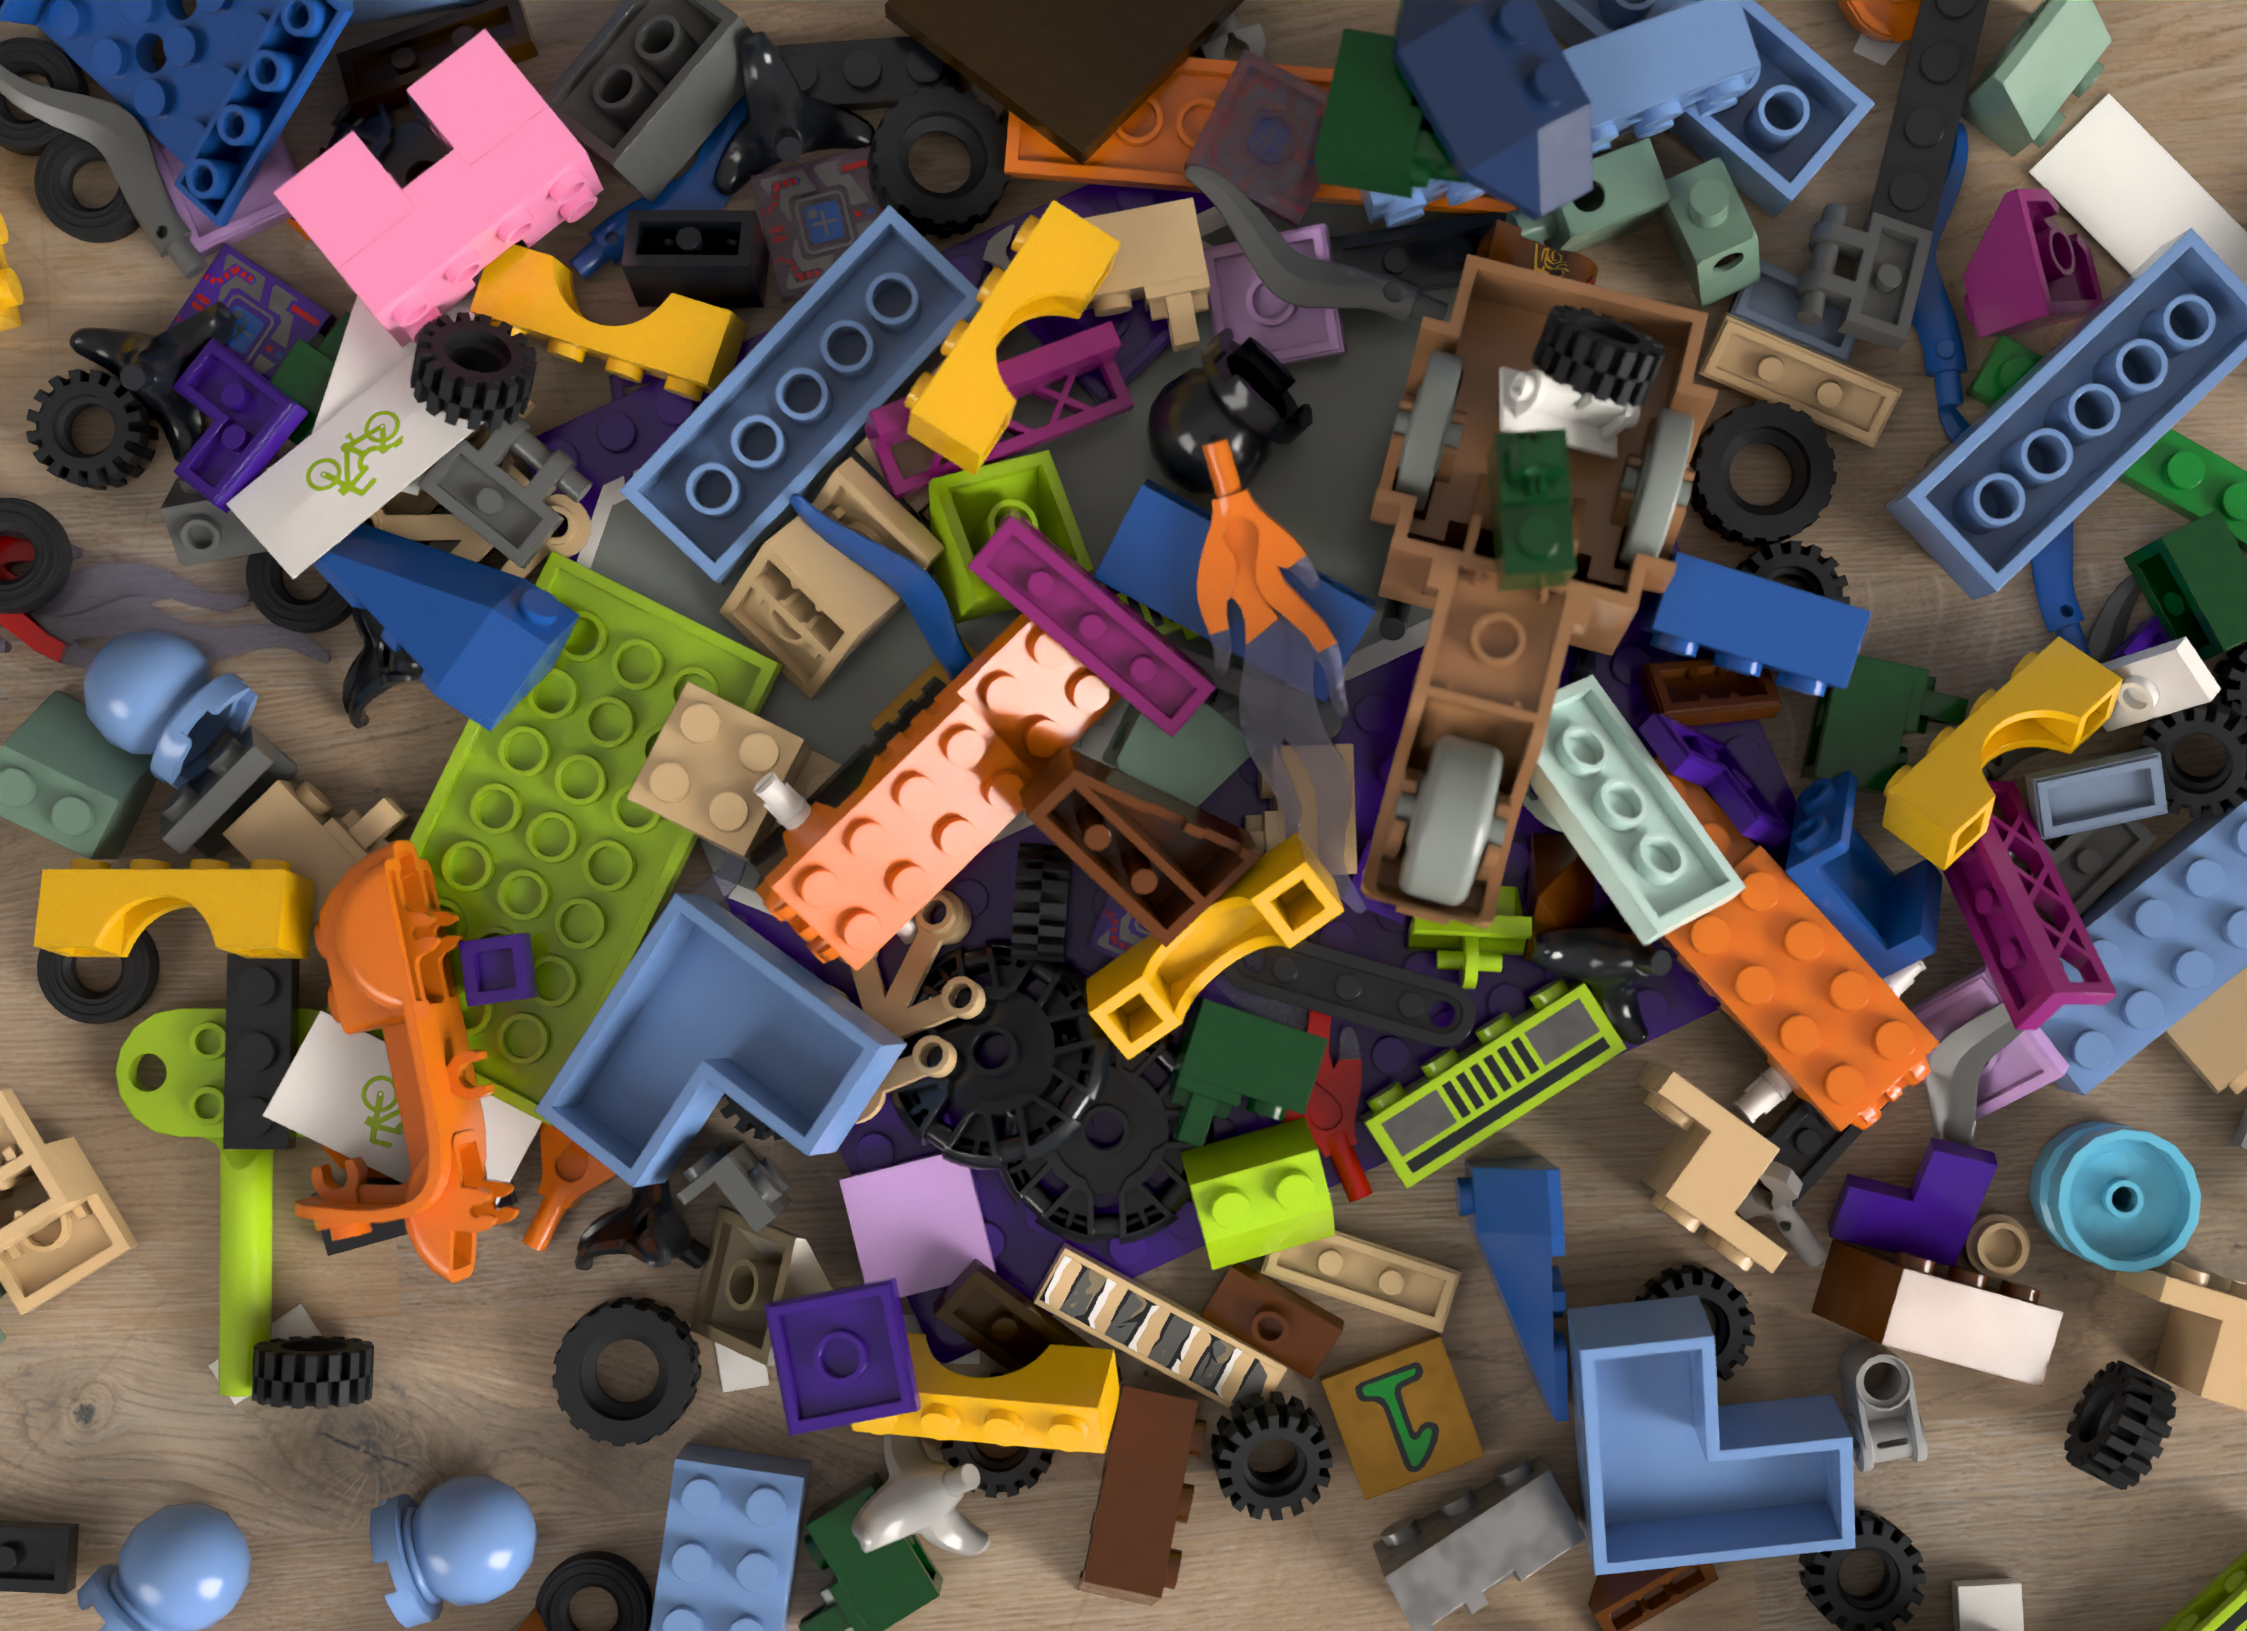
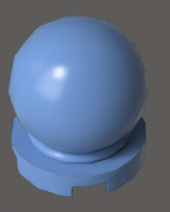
M160 628L127 632L109 639L87 665L83 691L87 716L106 741L131 754H153L150 765L152 775L163 783H169L176 789L185 783L191 786L208 769L206 763L210 757L207 755L217 746L226 732L236 739L240 736L253 714L258 699L257 694L250 690L251 688L246 684V681L236 674L227 672L214 679L209 660L191 641Z
M487 1474L451 1478L429 1490L419 1506L408 1494H401L380 1502L381 1506L372 1509L370 1513L369 1532L374 1564L388 1561L391 1577L397 1591L384 1596L397 1621L405 1628L439 1619L443 1608V1600L457 1606L492 1602L513 1589L533 1563L538 1532L528 1500L513 1487Z
M201 1502L166 1505L140 1522L131 1531L119 1551L118 1566L101 1565L77 1591L78 1605L81 1610H87L92 1605L94 1606L96 1612L106 1622L98 1631H197L208 1629L232 1611L249 1584L252 1557L245 1535L227 1512Z

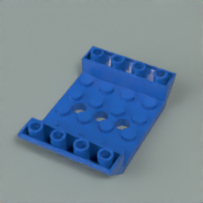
M0 0V21L37 25L184 164L173 185L216 226H226L354 11L352 0H195L197 3L196 9L188 17L183 8V0ZM159 38L163 40V49L166 55L165 64L160 70L155 66L153 60V47Z

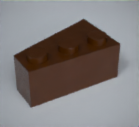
M1122 1386L1108 1441L1096 1510L1093 1512L1089 1534H1091L1084 1571H1081L1078 1591L1152 1606L1162 1598L1163 1587L1175 1589L1182 1550L1171 1548L1176 1522L1187 1524L1194 1494V1485L1183 1483L1188 1457L1199 1459L1206 1430V1421L1196 1419L1199 1401Z

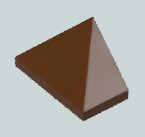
M1531 833L1526 917H1532V936L1530 939H1526L1523 953V960L1532 961L1533 939L1536 933L1553 928L1591 925L1594 875L1566 835Z
M1712 1563L1597 1575L1588 1606L1602 1631H1630L1719 1580Z

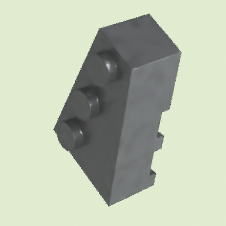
M1527 1456L1513 1459L1494 1472L1495 1480L1475 1491L1470 1486L1459 1488L1443 1497L1437 1503L1439 1510L1419 1521H1416L1413 1516L1406 1517L1383 1530L1381 1533L1383 1540L1374 1544L1373 1548L1384 1578L1413 1631H1435L1433 1624L1464 1605L1468 1614L1475 1613L1488 1604L1483 1592L1513 1576L1516 1577L1517 1581H1523L1586 1539L1553 1474L1541 1456L1529 1461Z

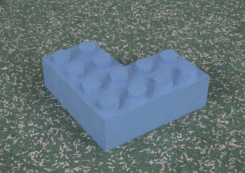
M675 893L534 1111L633 1188L665 1183L724 1093L805 1155L813 1156L832 1153L838 1150L907 1043L707 895Z
M1698 1295L1567 1309L1582 1531L1586 1536L1585 1542L1595 1575L1855 1548L1853 1438L1833 1394L1718 1406L1715 1336Z

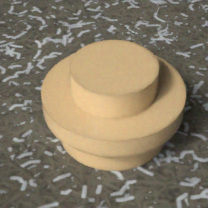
M1999 1213L1986 1214L1976 1219L1964 1243V1253L1969 1264L1979 1273L1992 1278H2005L2018 1272L2026 1263L2030 1252V1241L2024 1227L2014 1218Z

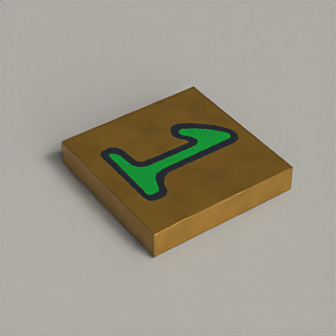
M1439 1333L1319 1376L1365 1501L1485 1457Z

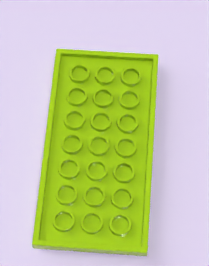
M551 551L535 586L549 592L559 602L580 615L554 668L491 732L469 718L409 840L416 849L418 859H426L431 866L441 911H451L459 916V921L449 926H444L446 935H461L464 938L463 941L530 933L538 997L467 1007L460 947L451 951L450 956L470 1050L481 1049L487 1051L488 1058L473 1062L478 1086L493 1084L495 1091L490 1094L491 1096L549 1126L552 1124L535 1112V1108L654 927L698 839L688 829L627 799L634 782L687 681L758 716L783 667V664L554 551ZM382 1029L368 1031L384 1040Z

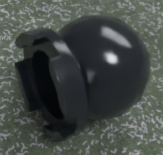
M1225 328L1219 332L1201 350L1203 367L1191 368L1162 388L1150 406L1146 430L1151 455L1166 479L1194 494H1216L1202 445L1227 438L1240 483L1243 485L1253 479L1271 455L1272 442L1289 445L1313 423L1310 405L1302 404L1298 408L1287 390L1296 382L1290 372L1271 352L1255 339L1249 337L1242 345L1233 341L1234 335L1231 328Z

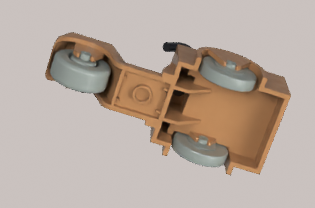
M1467 254L1450 322L1423 316L1407 384L1401 399L1381 481L1374 499L1370 521L1395 527L1378 596L1387 598L1380 623L1381 635L1391 641L1399 640L1403 637L1411 605L1431 609L1433 614L1363 871L1361 888L1362 893L1367 898L1396 905L1395 912L1448 925L1450 920L1479 928L1489 927L1493 923L1510 846L1524 797L1545 740L1568 645L1573 646L1569 671L1570 684L1592 674L1595 677L1598 652L1610 656L1613 655L1638 609L1642 590L1662 595L1675 574L1677 563L1668 560L1683 522L1691 494L1695 471L1690 461L1701 430L1716 402L1718 389L1692 383L1709 313ZM1556 305L1561 307L1572 305L1579 311L1581 307L1590 309L1596 315L1601 316L1603 313L1613 317V321L1618 323L1626 322L1635 326L1633 330L1644 331L1651 335V340L1659 341L1667 353L1644 405L1640 404V416L1637 424L1632 429L1625 428L1617 434V457L1615 459L1568 448L1572 493L1570 504L1576 560L1575 573L1567 586L1498 591L1487 454L1496 433H1508L1500 431L1499 369L1504 366L1523 372H1528L1531 369L1538 370V366L1533 365L1531 362L1532 355L1550 310ZM1546 375L1548 378H1553L1551 375Z

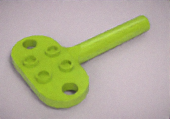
M187 1007L155 1013L134 1027L120 1048L115 1072L120 1098L132 1116L152 1131L177 1137L206 1138L212 1141L219 1149L218 1394L230 1397L252 1396L254 1345L262 1341L270 1342V1339H272L273 1154L275 1149H223L226 1007ZM299 1008L298 1051L319 1012L322 1010L332 1015L331 1012L320 1008ZM147 1054L158 1056L166 1066V1079L162 1086L156 1090L143 1085L138 1077V1064ZM296 1132V1137H306Z

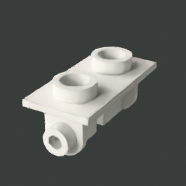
M1504 366L1499 369L1500 431L1509 433L1526 430L1566 428L1568 448L1615 459L1617 457V434L1625 428L1632 429L1637 424L1640 416V406L1633 407L1628 403L1626 406L1616 405L1610 399H1607L1606 402L1597 400L1593 394L1587 392L1580 394L1572 390L1573 386L1569 384L1561 385L1553 381L1552 378L1546 377L1545 373L1541 370L1531 369L1528 372H1523Z

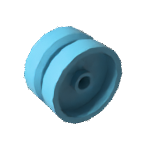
M2089 1121L2065 1128L2044 1145L2031 1169L2029 1199L2036 1223L2053 1244L2105 1269L2138 1273L2164 1265L2186 1247L2199 1222L2201 1192L2192 1165L2175 1145L2148 1131L2133 1129L2117 1123Z

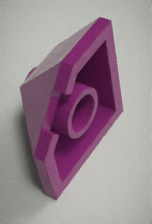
M2015 189L2004 194L1963 275L1967 291L1964 297V308L1968 320L1976 328L1978 338L1999 337L2003 334L2009 336L2088 316L2103 301L2091 250L2079 233L2068 236L2058 226L2052 216L2058 214L2059 205L2047 189Z

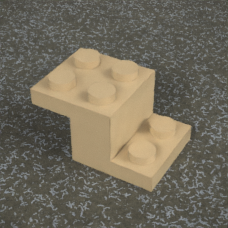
M852 457L848 458L834 470L812 503L814 507L826 516L905 556L926 572H928L946 548L921 522L916 520L888 493L878 480L872 477ZM798 515L763 543L719 612L764 656L783 664L781 672L812 700L829 684L848 656L892 619L905 602L890 585L828 544Z
M687 681L627 799L688 829L700 839L750 863L751 853L781 825L763 806L765 801L754 793L753 790L757 782L766 774L774 772L783 784L788 783L799 795L807 799L842 765L813 751L805 739Z
M1648 1062L1634 1081V1083L1649 1093L1642 1103L1672 1125L1676 1124L1679 1126V1129L1641 1180V1182L1656 1192L1649 1203L1693 1234L1700 1225L1705 1227L1707 1232L1701 1240L1744 1271L1748 1272L1753 1263H1756L1773 1274L1788 1252L1734 1213L1780 1151V1148L1674 1071Z
M11 1088L0 1090V1282L21 1316L36 1309L139 1246L74 1136L44 1144Z
M2169 1260L2164 1265L2138 1273L2116 1271L2113 1282L2159 1302L2172 1305L2152 1373L2199 1397L2247 1411V1284L2208 1271L2205 1273L2172 1260Z

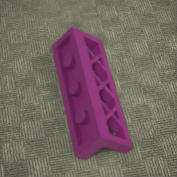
M1112 321L997 363L1001 379L1015 400L1031 394L1055 404V408L1048 424L1036 429H1031L1010 420V424L1005 431L1016 436L1000 443L997 442L982 466L992 464L1132 410L1134 403L1114 359L1122 344ZM1099 368L1113 400L1091 407L1068 397L1075 377ZM1065 381L1061 393L1048 388ZM907 397L869 411L864 428L892 496L896 500L929 488L928 483L933 478L965 471L951 461L939 465L942 455L936 452L929 470L903 479L890 447L910 439L916 440L907 434L911 412L909 408L904 406ZM1062 408L1075 413L1058 420Z
M1012 507L1000 520L998 529L968 563L970 570L1172 738L1216 688L1211 674L1104 584L1093 578L1091 573Z
M1986 780L1996 795L1994 803L1999 804L2008 825L1991 814L1987 832L1943 873L2015 1029L2038 1030L2064 1004L2106 1005L2117 995V992L2015 783ZM2007 850L2028 864L2033 877L2013 864ZM2033 903L2053 916L2059 930H2056L2039 918ZM2059 957L2079 970L2084 982H2070Z

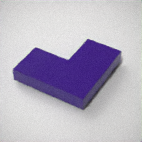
M212 337L172 387L213 420L212 424L173 472L213 505L228 514L231 509L226 503L257 478L309 412Z
M1653 713L1638 728L1671 774L1706 788L1741 835L1776 849L1791 834L1789 825L1724 742L1660 713Z
M1931 1137L1911 1188L1847 1174L1828 1221L1829 1237L1896 1253L1897 1250H1902L1933 1260L1939 1264L1955 1265L1998 1166L1995 1152Z

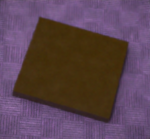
M888 0L885 3V15L888 20L1079 164L1083 165L1244 0Z

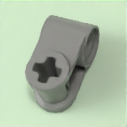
M1861 1340L1851 1344L1843 1352L1839 1361V1375L1847 1413L1846 1424L1853 1438V1459L1860 1472L1872 1471L1874 1463L1910 1457L1913 1462L1926 1461L1928 1452L1927 1440L1921 1417L1918 1413L1913 1376L1909 1366L1886 1346L1873 1340ZM1886 1362L1887 1375L1884 1381L1876 1387L1865 1388L1864 1376L1866 1371L1874 1364Z

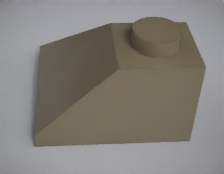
M718 1206L709 1244L710 1253L705 1262L690 1331L765 1366H775L764 1304L771 1301L832 1290L806 1238L769 1223L755 1233L737 1210Z

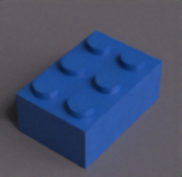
M1680 552L1670 554L1668 561L1677 563L1675 574L1662 595L1649 592L1638 626L1639 630L1653 634L1650 646L1685 657L1687 655L1696 657L1698 648L1715 653L1712 665L1746 676L1759 677L1762 668L1777 672L1775 685L1811 696L1813 694L1823 697L1826 687L1847 688L1872 613L1871 611Z

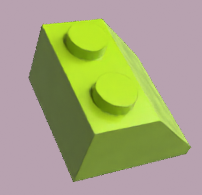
M1049 450L981 466L975 476L967 471H961L933 478L928 483L931 534L946 547L932 566L955 624L1016 608L968 568V563L998 529L1000 520L1011 507L1089 573L1094 569Z
M1304 1117L1207 1144L1202 1148L1197 1147L1180 1152L1212 1270L1335 1235L1333 1206L1319 1151Z

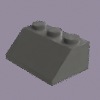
M625 0L546 93L543 100L588 153L648 202L652 203L745 94L739 42L742 37L753 34V32L737 14L717 0Z

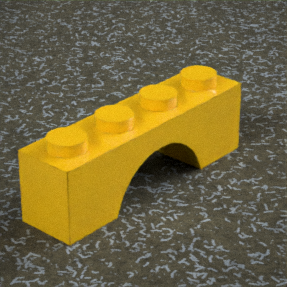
M1055 200L1052 201L1041 219L1031 214L1018 231L1011 245V249L1017 252L1006 271L996 266L981 286L976 301L982 304L971 323L966 322L962 318L959 319L947 336L940 351L941 354L947 357L935 376L925 371L911 389L904 406L911 410L907 434L975 476L1010 424L1016 400L1004 385L999 374L996 362L997 346L1013 328L1033 318L1063 316L1079 319L1113 269L1121 242Z
M515 244L483 268L469 310L479 318L480 314L491 316L490 325L498 327L502 321L512 325L511 336L522 332L526 337L548 343L545 352L557 358L580 365L583 364L585 355L607 362L604 369L606 372L637 383L642 382L644 373L666 380L663 389L694 401H701L703 392L711 394L733 371L748 327L730 310L671 293L652 314L637 322L621 326L596 324L588 321L578 305L574 292L573 272L551 255Z
M2060 636L2039 654L2035 651L2029 652L2018 663L2010 680L2001 689L1996 691L1991 688L1984 692L1973 705L1969 717L1956 729L1951 726L1943 729L1932 741L1926 756L1913 768L1909 765H1904L1891 777L1883 792L1887 801L1882 826L1938 868L1945 871L1987 832L1996 795L1986 781L1982 768L2000 754L2020 748H2047L2071 755L2112 717L2123 679Z
M1295 832L1264 854L1169 946L1165 947L1150 934L1087 978L1088 1013L1127 1060H1130L1182 1024L1184 1016L1196 996L1226 967L1243 956L1264 947L1276 945L1290 949L1342 913L1344 909L1334 878L1301 836Z
M73 859L70 861V869H42L33 946L66 957L127 958L137 938L154 920L176 909L195 907L209 925L216 948L245 958L308 959L315 882L291 872V863L273 859L251 860L250 869H231L230 863L213 859H193L190 861L189 869H171L170 863L152 859L130 860L129 869H111L110 863L100 860Z
M907 1333L921 1408L916 1412L851 1424L853 1431L869 1432L876 1435L891 1434L933 1438L942 1441L958 1440L991 1443L1000 1446L1013 1445L1058 1449L1066 1452L1080 1451L1105 1454L1120 1398L1114 1349L1050 1344L1036 1360L1018 1371L997 1377L976 1378L954 1373L937 1362L929 1350L926 1334Z

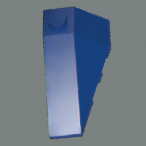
M363 523L312 564L352 607L367 609L384 627L380 637L394 652L405 649L422 667L424 671L420 680L435 696L490 732L554 668L580 616L559 602L552 594L538 588L524 578Z
M1541 1155L1465 1160L1466 1177H1457L1455 1179L1459 1216L1469 1217V1225L1546 1410L1556 1422L1569 1421L1567 1347L1563 1331L1555 1330L1554 1318L1563 1317V1311H1566V1291L1564 1285H1562L1560 1271L1557 1265H1552V1257L1565 1256L1560 1169Z

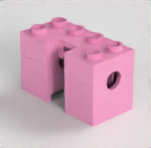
M486 29L406 89L429 121L432 132L450 152L410 184L401 189L392 175L386 172L359 137L352 131L273 192L401 347L411 340L417 343L419 333L423 332V326L429 321L436 325L437 317L447 313L474 292L477 286L472 278L513 244L522 240L529 249L564 220L568 223H573L581 219L593 209L598 201L596 195L604 190L585 149Z

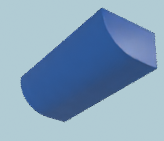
M1147 479L1141 485L1093 578L1317 699L1326 702L1376 612L1377 602L1299 560L1288 569L1280 567L1285 580L1321 615L1337 639V643L1318 653L1307 636L1274 609L1279 615L1278 619L1246 645L1243 613L1240 606L1232 598L1228 600L1227 607L1229 629L1210 635L1197 600V577L1203 547L1211 526L1212 513Z

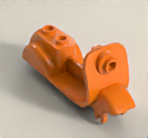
M396 840L370 852L348 869L324 902L320 910V921L315 924L314 936L320 955L327 959L332 982L328 990V1005L334 1020L341 1024L342 1029L348 1035L377 1029L383 1030L408 1150L410 1178L406 1183L400 1185L366 1184L368 1177L367 1166L362 1157L345 1160L347 1181L342 1187L334 1182L330 1164L313 1167L311 1179L318 1195L297 1200L294 1206V1215L299 1218L314 1220L316 1231L330 1229L332 1241L372 1232L371 1223L388 1222L404 1218L406 1231L418 1256L431 1271L451 1283H456L470 1277L473 1273L476 1258L477 1232L488 1230L497 1224L512 1221L519 1214V1208L515 1206L498 1208L496 1198L509 1195L515 1187L506 1181L487 1179L485 1166L487 1158L486 1128L480 1098L488 1097L495 1089L493 1084L480 1086L477 1084L473 1062L488 1058L487 1051L481 1049L470 1050L450 952L458 948L459 942H462L464 938L461 935H446L444 926H449L459 921V916L451 911H441L434 875L429 862L426 859H418L412 842L409 840Z

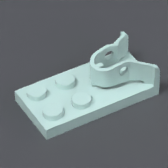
M1593 674L1558 689L1542 750L1527 788L1523 805L1547 827L1564 832L1642 944L1645 946L1725 904L1745 889L1746 886ZM1530 785H1531V787L1533 788V790L1536 792V794L1538 795L1539 798H1537L1536 796H1534V795L1532 794V792H1531V790H1530Z

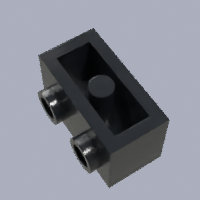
M628 210L621 266L639 307H660L668 296L674 293L717 307L764 308L770 252L756 210Z

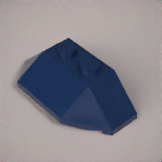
M1401 0L1396 19L1392 57L1460 178L1498 200L1521 208L1520 212L1534 221L1590 192L1593 189L1591 102L1534 0Z

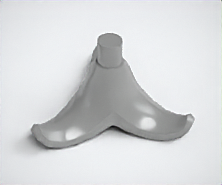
M885 1434L884 1455L889 1479L862 1506L853 1519L851 1526L852 1534L858 1539L861 1550L864 1553L871 1552L910 1535L920 1533L932 1544L955 1554L971 1556L985 1551L991 1544L988 1534L969 1522L956 1508L965 1492L974 1490L979 1486L980 1473L978 1469L972 1464H964L954 1468L944 1462L930 1459L920 1441V1437Z

